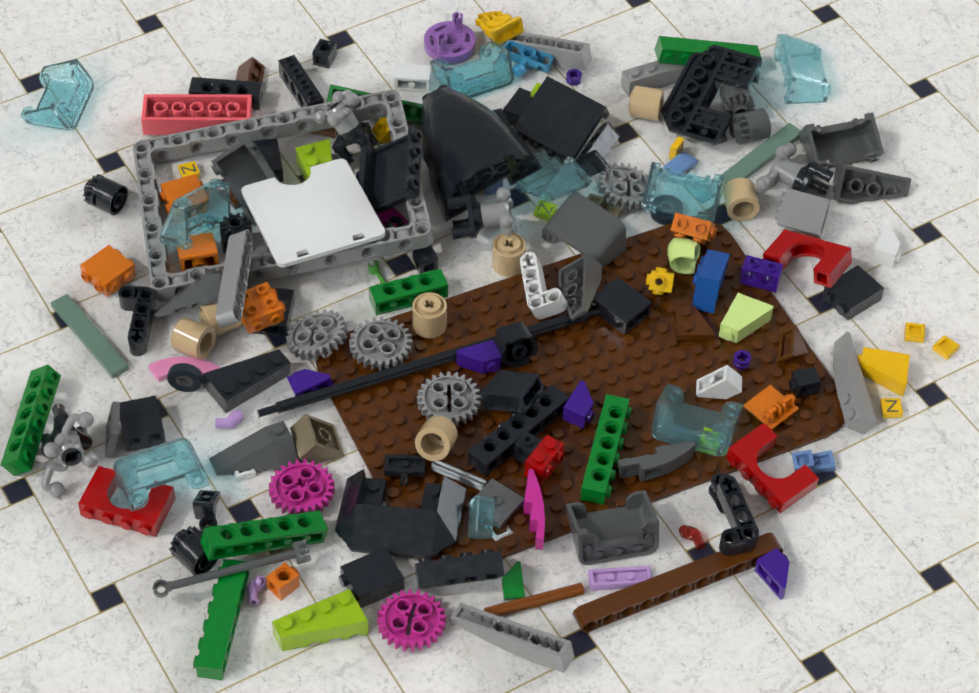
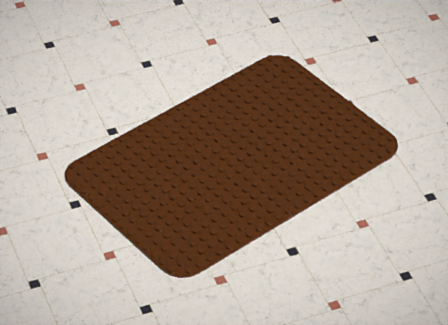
M713 222L715 228H717L715 239L711 238V242L706 241L705 244L699 243L700 255L695 264L694 274L677 273L670 267L667 256L668 244L673 238H678L674 236V232L670 231L672 223L626 238L627 250L602 268L601 281L596 291L600 292L609 282L619 278L652 302L651 314L626 335L596 315L590 317L589 320L533 336L538 344V351L535 357L532 355L529 358L530 362L524 366L512 368L501 360V369L499 370L539 373L544 389L553 384L568 397L572 395L582 380L585 382L593 400L595 415L591 423L588 422L584 429L562 420V414L536 436L543 440L546 435H549L564 443L565 453L562 462L555 467L552 474L547 477L542 485L539 484L544 502V543L571 533L566 514V504L581 502L586 506L587 513L626 506V498L631 493L646 490L652 503L709 482L716 473L727 475L738 471L735 466L733 467L729 464L726 458L729 447L763 424L745 409L743 405L769 385L773 386L784 396L787 394L795 396L794 391H791L789 388L792 371L815 367L821 380L819 394L796 398L794 404L799 410L772 429L778 436L775 446L757 459V463L827 438L839 431L844 424L845 419L838 399L835 382L804 338L803 341L808 353L782 363L777 362L780 332L795 325L771 291L740 283L742 266L746 255L723 225ZM708 249L730 254L725 278L718 292L719 298L716 300L714 314L698 310L715 332V339L677 340L675 306H692L696 286L693 285V278L697 272L702 255L705 256ZM581 254L542 266L546 290L558 288L563 294L562 289L558 285L559 270L580 258ZM656 267L667 268V272L675 273L672 292H664L663 295L653 294V290H648L649 285H646L647 273L651 274V270H656ZM521 273L445 299L447 302V328L441 336L436 338H424L415 333L412 310L391 317V322L397 319L398 325L404 323V329L408 328L409 334H412L411 354H408V359L403 358V364L494 337L497 328L520 321L526 326L567 315L568 311L566 309L559 314L545 319L535 318L527 305ZM657 278V283L662 284L663 280ZM738 293L774 306L771 320L738 343L719 337L720 324ZM354 330L346 333L347 338L342 339L344 344L337 345L338 350L332 349V354L327 352L325 353V358L320 355L316 360L317 371L329 374L334 385L379 371L377 366L371 370V365L364 367V362L358 364L357 358L353 359V353H350L349 339H351L350 334L354 333ZM745 350L750 353L751 361L747 369L741 370L733 365L735 352ZM456 360L330 398L371 477L386 479L387 487L384 501L387 506L420 509L425 484H442L445 476L431 470L433 461L427 459L425 477H408L407 487H404V481L403 487L399 485L400 476H384L385 454L420 455L415 447V439L427 421L426 415L422 416L421 410H418L417 396L418 390H421V384H426V379L432 381V375L438 378L440 372L444 376L447 375L448 371L451 376L458 372V377L464 374L465 380L471 378L472 384L477 383V389H480L481 393L499 370L480 374L458 366ZM726 365L742 376V392L728 399L696 396L697 379ZM447 387L448 412H451V387ZM606 394L628 398L629 407H632L631 417L626 419L628 423L627 432L622 434L621 437L624 438L622 450L618 449V454H620L619 460L640 457L646 454L652 455L655 453V447H660L661 445L695 442L694 456L678 469L663 476L640 482L638 475L618 478L617 466L614 465L613 469L616 470L614 482L610 481L609 485L612 486L610 498L606 497L605 504L580 500L581 487ZM481 399V407L478 409V414L473 415V420L467 419L466 424L459 422V427L456 426L457 439L448 455L440 461L487 480V483L493 478L525 498L528 477L524 476L525 465L515 460L514 454L486 477L468 463L469 449L474 444L477 445L488 433L496 430L500 423L507 421L514 413L487 410ZM704 427L723 434L718 450L714 449L712 451L698 445ZM447 477L466 488L467 492L456 544L440 551L439 555L431 559V561L440 560L439 556L452 555V558L460 557V553L472 552L473 555L481 554L482 550L493 549V552L501 551L502 558L535 546L536 532L529 531L531 514H523L524 504L501 529L496 526L492 527L497 536L507 531V525L513 532L495 542L485 526L491 523L467 509L469 502L480 490Z

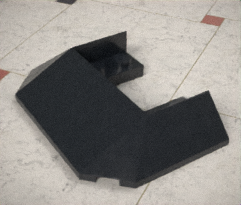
M717 45L708 47V50L691 54L661 109L669 132L713 145H720L728 141L725 133L733 119L732 115L710 109L709 107L722 83L746 90L749 89L752 82L758 84L762 58Z
M364 469L347 478L335 532L343 539L351 552L372 553L386 547L389 554L393 556L431 557L433 559L446 547L450 548L456 544L467 492L463 486L445 476L442 484L426 483L421 508L413 509L382 506L387 487L386 479L366 478Z

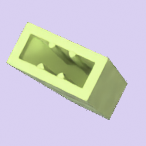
M738 293L720 324L719 337L738 343L771 320L774 306Z

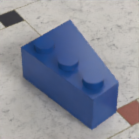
M708 249L706 255H702L697 272L693 278V285L696 286L692 306H695L697 310L714 314L716 300L719 298L718 292L725 278L730 254Z

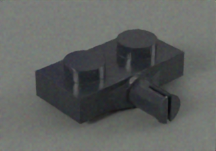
M385 454L384 476H400L399 485L403 487L404 481V487H407L408 477H425L426 459L420 455Z

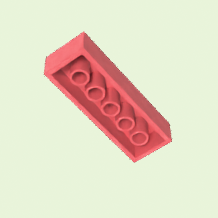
M144 94L141 116L143 135H169L252 118V95Z

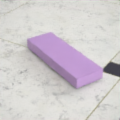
M650 566L588 569L590 591L624 589L652 578Z

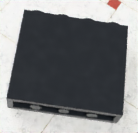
M547 76L514 125L513 130L523 141L530 142V145L535 149L539 150L541 148L550 157L554 158L556 156L560 158L559 160L563 164L573 165L574 160L602 118L607 119L609 111L606 106Z
M408 125V135L381 147L373 149L367 144L361 146L358 182L376 214L419 196L423 133L412 125Z

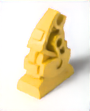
M502 11L478 14V19H475L476 26H480L484 34L492 39L495 47L524 32L520 16L512 18L511 15L503 14Z

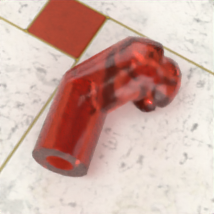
M687 525L680 526L679 534L682 538L693 541L697 550H702L706 547L697 528Z

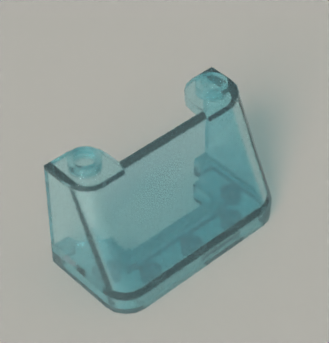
M777 34L774 59L775 62L780 61L784 75V88L787 89L786 96H784L785 104L827 102L828 95H831V85L827 83L821 60V48H818L816 44L787 34Z
M494 41L483 44L479 49L480 59L452 68L442 58L430 61L432 72L441 85H447L449 88L471 98L507 87L514 80L510 51Z
M78 59L43 66L39 81L45 88L36 110L31 106L25 107L21 117L27 124L62 130L76 129L94 90L93 79Z
M540 149L535 157L540 162L542 169L515 183V188L522 194L525 192L544 201H553L587 188L592 183V180L572 157L568 156L564 161L565 164H560L555 157L550 158L546 150Z
M651 163L642 206L646 208L645 211L650 213H656L657 211L673 215L676 212L710 222L715 221L725 187L724 175L715 174L714 178L710 179L709 175H706L705 178L673 172L670 168H666V170L660 168L661 163Z
M212 179L192 192L178 197L172 203L161 229L160 242L187 250L192 247L190 235L204 227L213 229L215 224H220V221H223L224 216L230 217L229 183L223 182L221 179Z
M667 384L657 401L651 428L652 435L660 441L671 444L694 441V450L715 456L726 455L731 446L744 404L730 401L723 405L721 413L683 403V390L677 386ZM704 427L711 429L712 432L705 431Z
M178 438L122 456L113 465L121 497L131 512L143 508L148 503V489L186 477L189 486L194 489L210 486L208 476L192 443L186 438Z

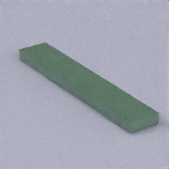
M788 123L721 174L718 181L726 185L732 179L750 177L776 157L775 150L778 146L797 141L801 130Z
M68 294L51 302V307L111 378L129 370L128 364Z

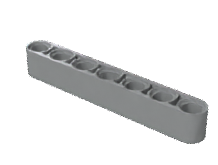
M249 230L229 236L216 309V320L221 328L236 324L242 320L254 239Z

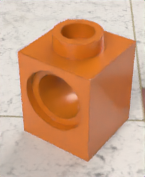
M284 562L266 576L267 589L282 601L300 587V574L295 567H290Z

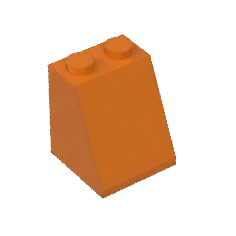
M212 232L175 238L181 272L190 268L219 264L218 251Z

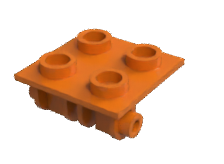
M771 385L743 405L745 409L762 423H765L771 430L799 410L794 404L796 398L793 394L784 396Z

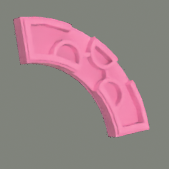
M171 357L148 365L149 370L159 382L167 379L170 367L178 363L194 365L200 369L202 374L220 368L209 361L193 357Z

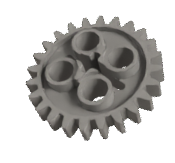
M614 163L613 166L608 164L607 168L599 173L596 181V187L600 188L599 193H604L602 198H609L608 203L613 201L615 202L614 206L616 207L619 204L621 209L624 206H627L628 210H631V207L635 210H638V207L643 209L645 205H649L655 193V185L652 184V179H648L649 175H643L644 170L638 171L637 166L631 168L630 164L624 166L623 163L620 166L617 163Z
M326 309L322 313H319L318 310H316L315 314L309 312L308 317L303 315V320H296L297 325L290 326L292 330L287 331L289 336H286V344L291 354H294L296 358L300 356V359L303 360L306 357L308 361L312 357L317 360L320 355L325 358V353L332 354V349L338 350L337 345L344 344L342 339L347 338L346 333H348L343 316H340L338 312L334 313L333 310L327 313Z
M383 316L380 317V320H376L373 317L372 322L366 319L365 325L359 323V328H354V333L350 334L349 346L350 353H353V359L357 358L358 364L364 362V367L371 365V370L376 366L379 371L382 370V367H386V369L390 368V365L395 367L397 362L403 364V358L408 359V354H411L412 334H409L408 328L404 329V323L398 325L397 319L391 322V317L386 321L383 319Z
M448 371L447 375L444 376L440 372L438 378L432 375V381L426 379V384H421V390H418L417 396L418 410H421L422 416L426 415V420L434 416H444L459 427V422L466 424L467 419L473 420V415L478 414V409L481 407L480 389H477V383L472 384L471 378L465 380L464 374L458 377V372H456L454 376H451ZM447 387H451V412L447 411Z

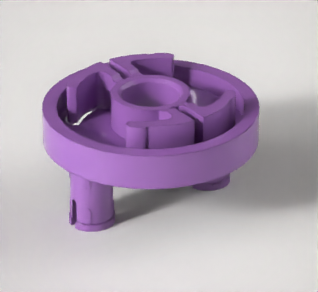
M459 12L452 14V21L434 24L424 35V49L432 59L439 62H461L469 58L475 51V34L471 28L463 24V14L460 13L459 17Z

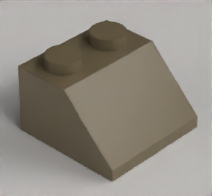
M305 414L290 427L292 439L295 442L297 454L301 460L306 459L310 463L314 460L316 464L344 456L334 424Z

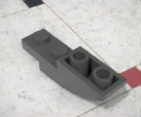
M695 442L661 445L660 447H655V453L652 455L646 454L640 457L618 460V478L638 475L641 482L668 474L684 465L694 456Z

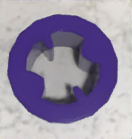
M578 69L568 70L566 73L567 84L571 86L579 85L582 77L581 71Z
M745 350L735 352L733 365L741 370L747 369L751 361L750 353Z

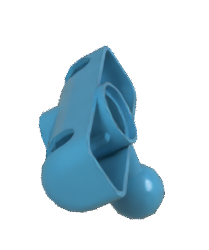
M508 41L503 48V56L518 63L512 69L516 77L524 76L526 70L531 69L548 73L553 67L554 57L533 47ZM513 46L519 48L518 54L512 53ZM544 57L550 59L549 64H543Z

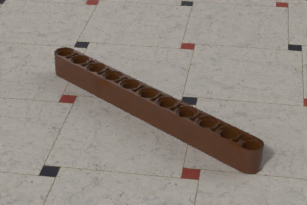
M769 532L758 537L757 546L752 551L732 556L723 555L719 551L580 605L573 611L572 615L581 631L587 633L754 568L758 558L776 548L783 553V548L774 534Z

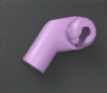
M234 410L227 418H216L215 428H235L243 419L242 412Z
M258 575L247 585L249 605L254 606L259 603L258 593L267 583L265 576Z

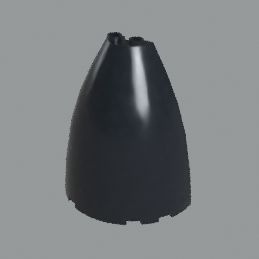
M441 85L438 89L422 97L420 125L421 132L423 133L422 155L428 167L429 181L433 194L446 222L468 210L465 206L449 209L447 197L462 196L463 193L470 192L476 199V194L507 178L510 186L542 169L540 162L526 143L505 120L487 106L461 92L449 88L447 85Z

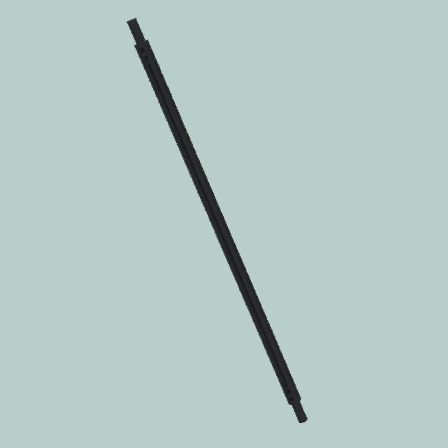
M593 308L573 321L570 319L569 314L527 326L532 336H537L589 320L590 317L600 315L601 312L598 308ZM494 337L275 402V405L257 410L259 418L276 412L280 414L456 360V350L494 340Z

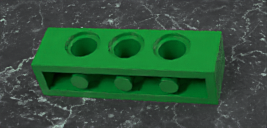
M441 269L431 270L370 286L369 300L377 316L412 307L414 299L423 293L432 292L447 298L448 283Z

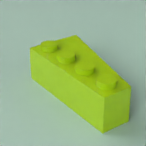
M330 139L295 147L296 163L304 181L311 175L310 167L332 161Z
M348 589L272 621L273 636L280 649L286 651L307 647L311 643L321 642V644L328 643L329 640L342 638L343 640L351 638L350 636L368 635V620L351 590Z

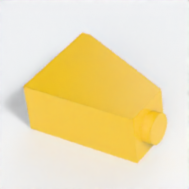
M863 347L862 354L857 356L863 376L899 396H904L910 354Z

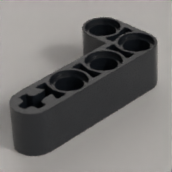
M609 121L603 123L597 129L572 165L583 179L600 173L608 165L604 158L620 137L618 131Z
M127 285L118 290V297L121 309L133 311L128 332L129 351L133 356H142L147 351L152 328L153 314L156 308L154 290L150 287Z
M723 475L719 478L717 497L731 528L722 532L719 551L723 555L732 556L754 550L757 546L759 529L737 480L731 475Z

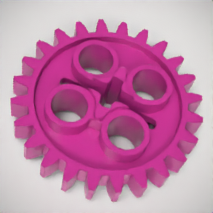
M296 459L295 464L288 461V467L281 465V471L275 470V476H271V482L269 483L271 503H275L276 509L281 508L282 514L289 511V514L293 515L294 513L313 512L317 509L323 512V506L329 507V501H333V494H335V483L332 480V473L328 474V468L322 469L321 463L315 466L314 460L310 464H307L306 459L303 460V463H299L298 459Z
M409 589L408 594H405L403 590H400V596L393 593V600L386 598V604H381V610L378 611L377 618L378 632L382 633L383 640L387 639L388 645L395 643V649L403 646V652H405L409 647L413 653L415 647H418L420 651H423V645L431 648V641L437 643L438 637L443 636L446 622L445 609L441 608L440 601L435 602V596L428 598V592L420 595V589L416 593H412V590ZM413 606H416L414 612L415 617H413L411 624V632L410 635H407L409 623L411 622Z

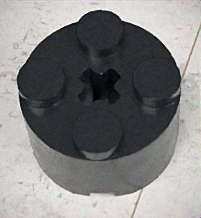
M520 321L497 328L493 341L504 364L512 368H518L529 363V358L532 355L535 357L538 351V344L523 322Z

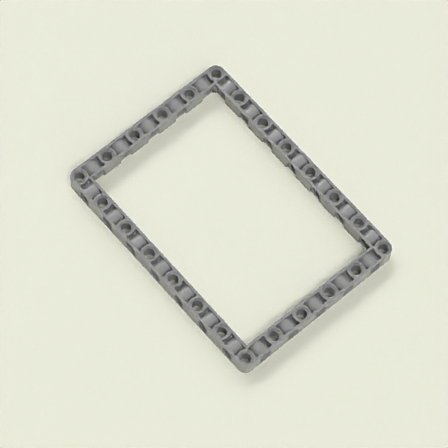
M396 90L359 96L358 105L350 107L358 122L386 117L391 141L408 135V126L401 96ZM341 100L140 140L134 144L133 153L149 277L155 299L158 301L170 300L200 276L204 275L205 271L209 269H221L223 274L225 263L224 261L222 264L205 265L170 274L156 163L230 149L248 137L252 138L253 141L279 139L333 128L328 122L317 124L314 120V114L319 110L326 111L331 105ZM421 181L419 196L406 201L410 220L409 225L385 228V236L382 239L288 267L277 266L271 252L260 254V256L251 258L247 284L430 246L433 243V235ZM362 236V237H358V238H355V239H353V240H354V241H355V240H359V239H362V238H364V237H363V236ZM308 253L297 255V257L308 255Z

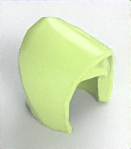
M673 238L667 248L670 267L677 273L694 274L695 264L700 255V244L691 239Z

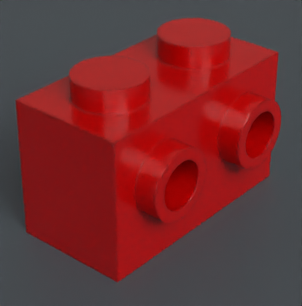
M546 435L525 461L524 476L528 477L529 469H533L538 483L542 485L547 477L552 474L555 467L562 462L565 456L564 443Z

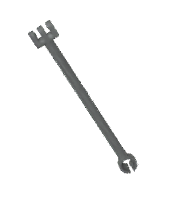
M306 540L292 543L293 550L175 581L157 580L153 584L152 589L155 590L153 594L158 598H163L174 589L296 558L297 565L309 562L312 559L310 555L302 557V555L309 553V549L299 548L307 545ZM159 587L165 588V591L163 593H159L157 589Z

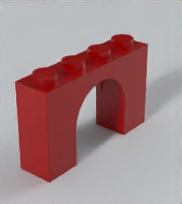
M786 229L782 231L763 253V259L783 264V270L792 260L799 257L810 256L820 259L813 268L814 284L832 288L852 263V250L850 247Z
M763 423L731 445L726 458L729 464L733 467L735 466L742 477L754 486L756 492L762 495L769 505L781 514L814 490L819 478L806 464L785 478H773L762 472L757 464V459L775 446L778 437Z
M98 466L78 503L80 515L87 519L102 521L108 525L120 526L125 530H134L143 535L157 537L176 499L174 487L154 482L143 503L134 508H119L110 502L119 484L118 472Z

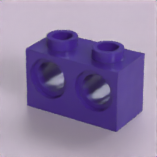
M746 255L742 266L740 283L776 293L781 280L783 264Z

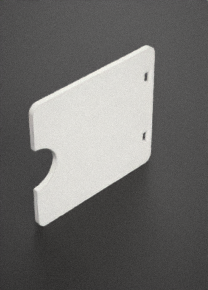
M337 159L310 167V177L298 185H285L274 177L246 185L241 189L242 196L277 266L288 267L376 241L385 236L383 225L345 159ZM362 236L364 237V238L359 239V240H355V241L353 240V239L358 238V237H362ZM308 253V255L297 257V255Z

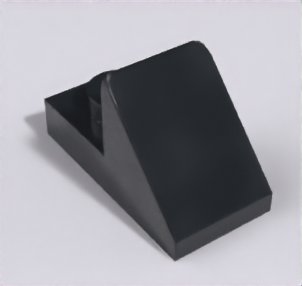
M200 490L193 501L195 519L201 520L205 516H212L216 519V505L220 500V491Z

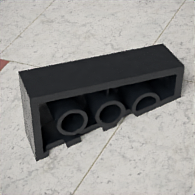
M278 349L203 373V386L222 410L227 413L290 375L291 362Z
M493 549L482 550L481 554L475 555L472 552L460 553V557L452 558V555L439 556L440 560L431 561V557L421 558L419 563L414 564L417 589L498 579L505 576L501 551L493 552Z

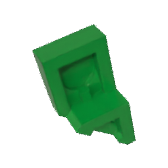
M517 561L502 578L503 600L525 597L520 561Z

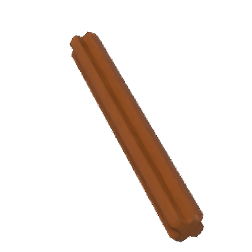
M576 583L485 607L484 611L501 617L583 595L584 587L582 583Z

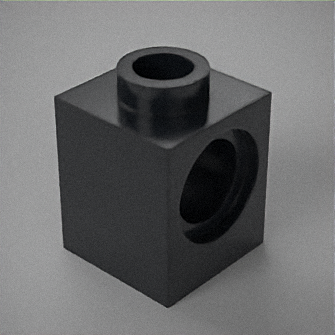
M319 39L312 52L313 65L329 69L337 56L336 42Z
M432 245L412 250L413 261L419 274L438 269V257Z
M815 367L792 371L789 388L791 391H794L796 398L819 394L821 380Z
M525 431L514 444V459L525 465L527 458L542 440Z

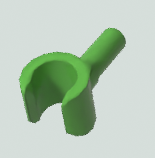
M374 260L375 266H371L368 263L369 273L376 275L381 283H386L380 273L379 262Z

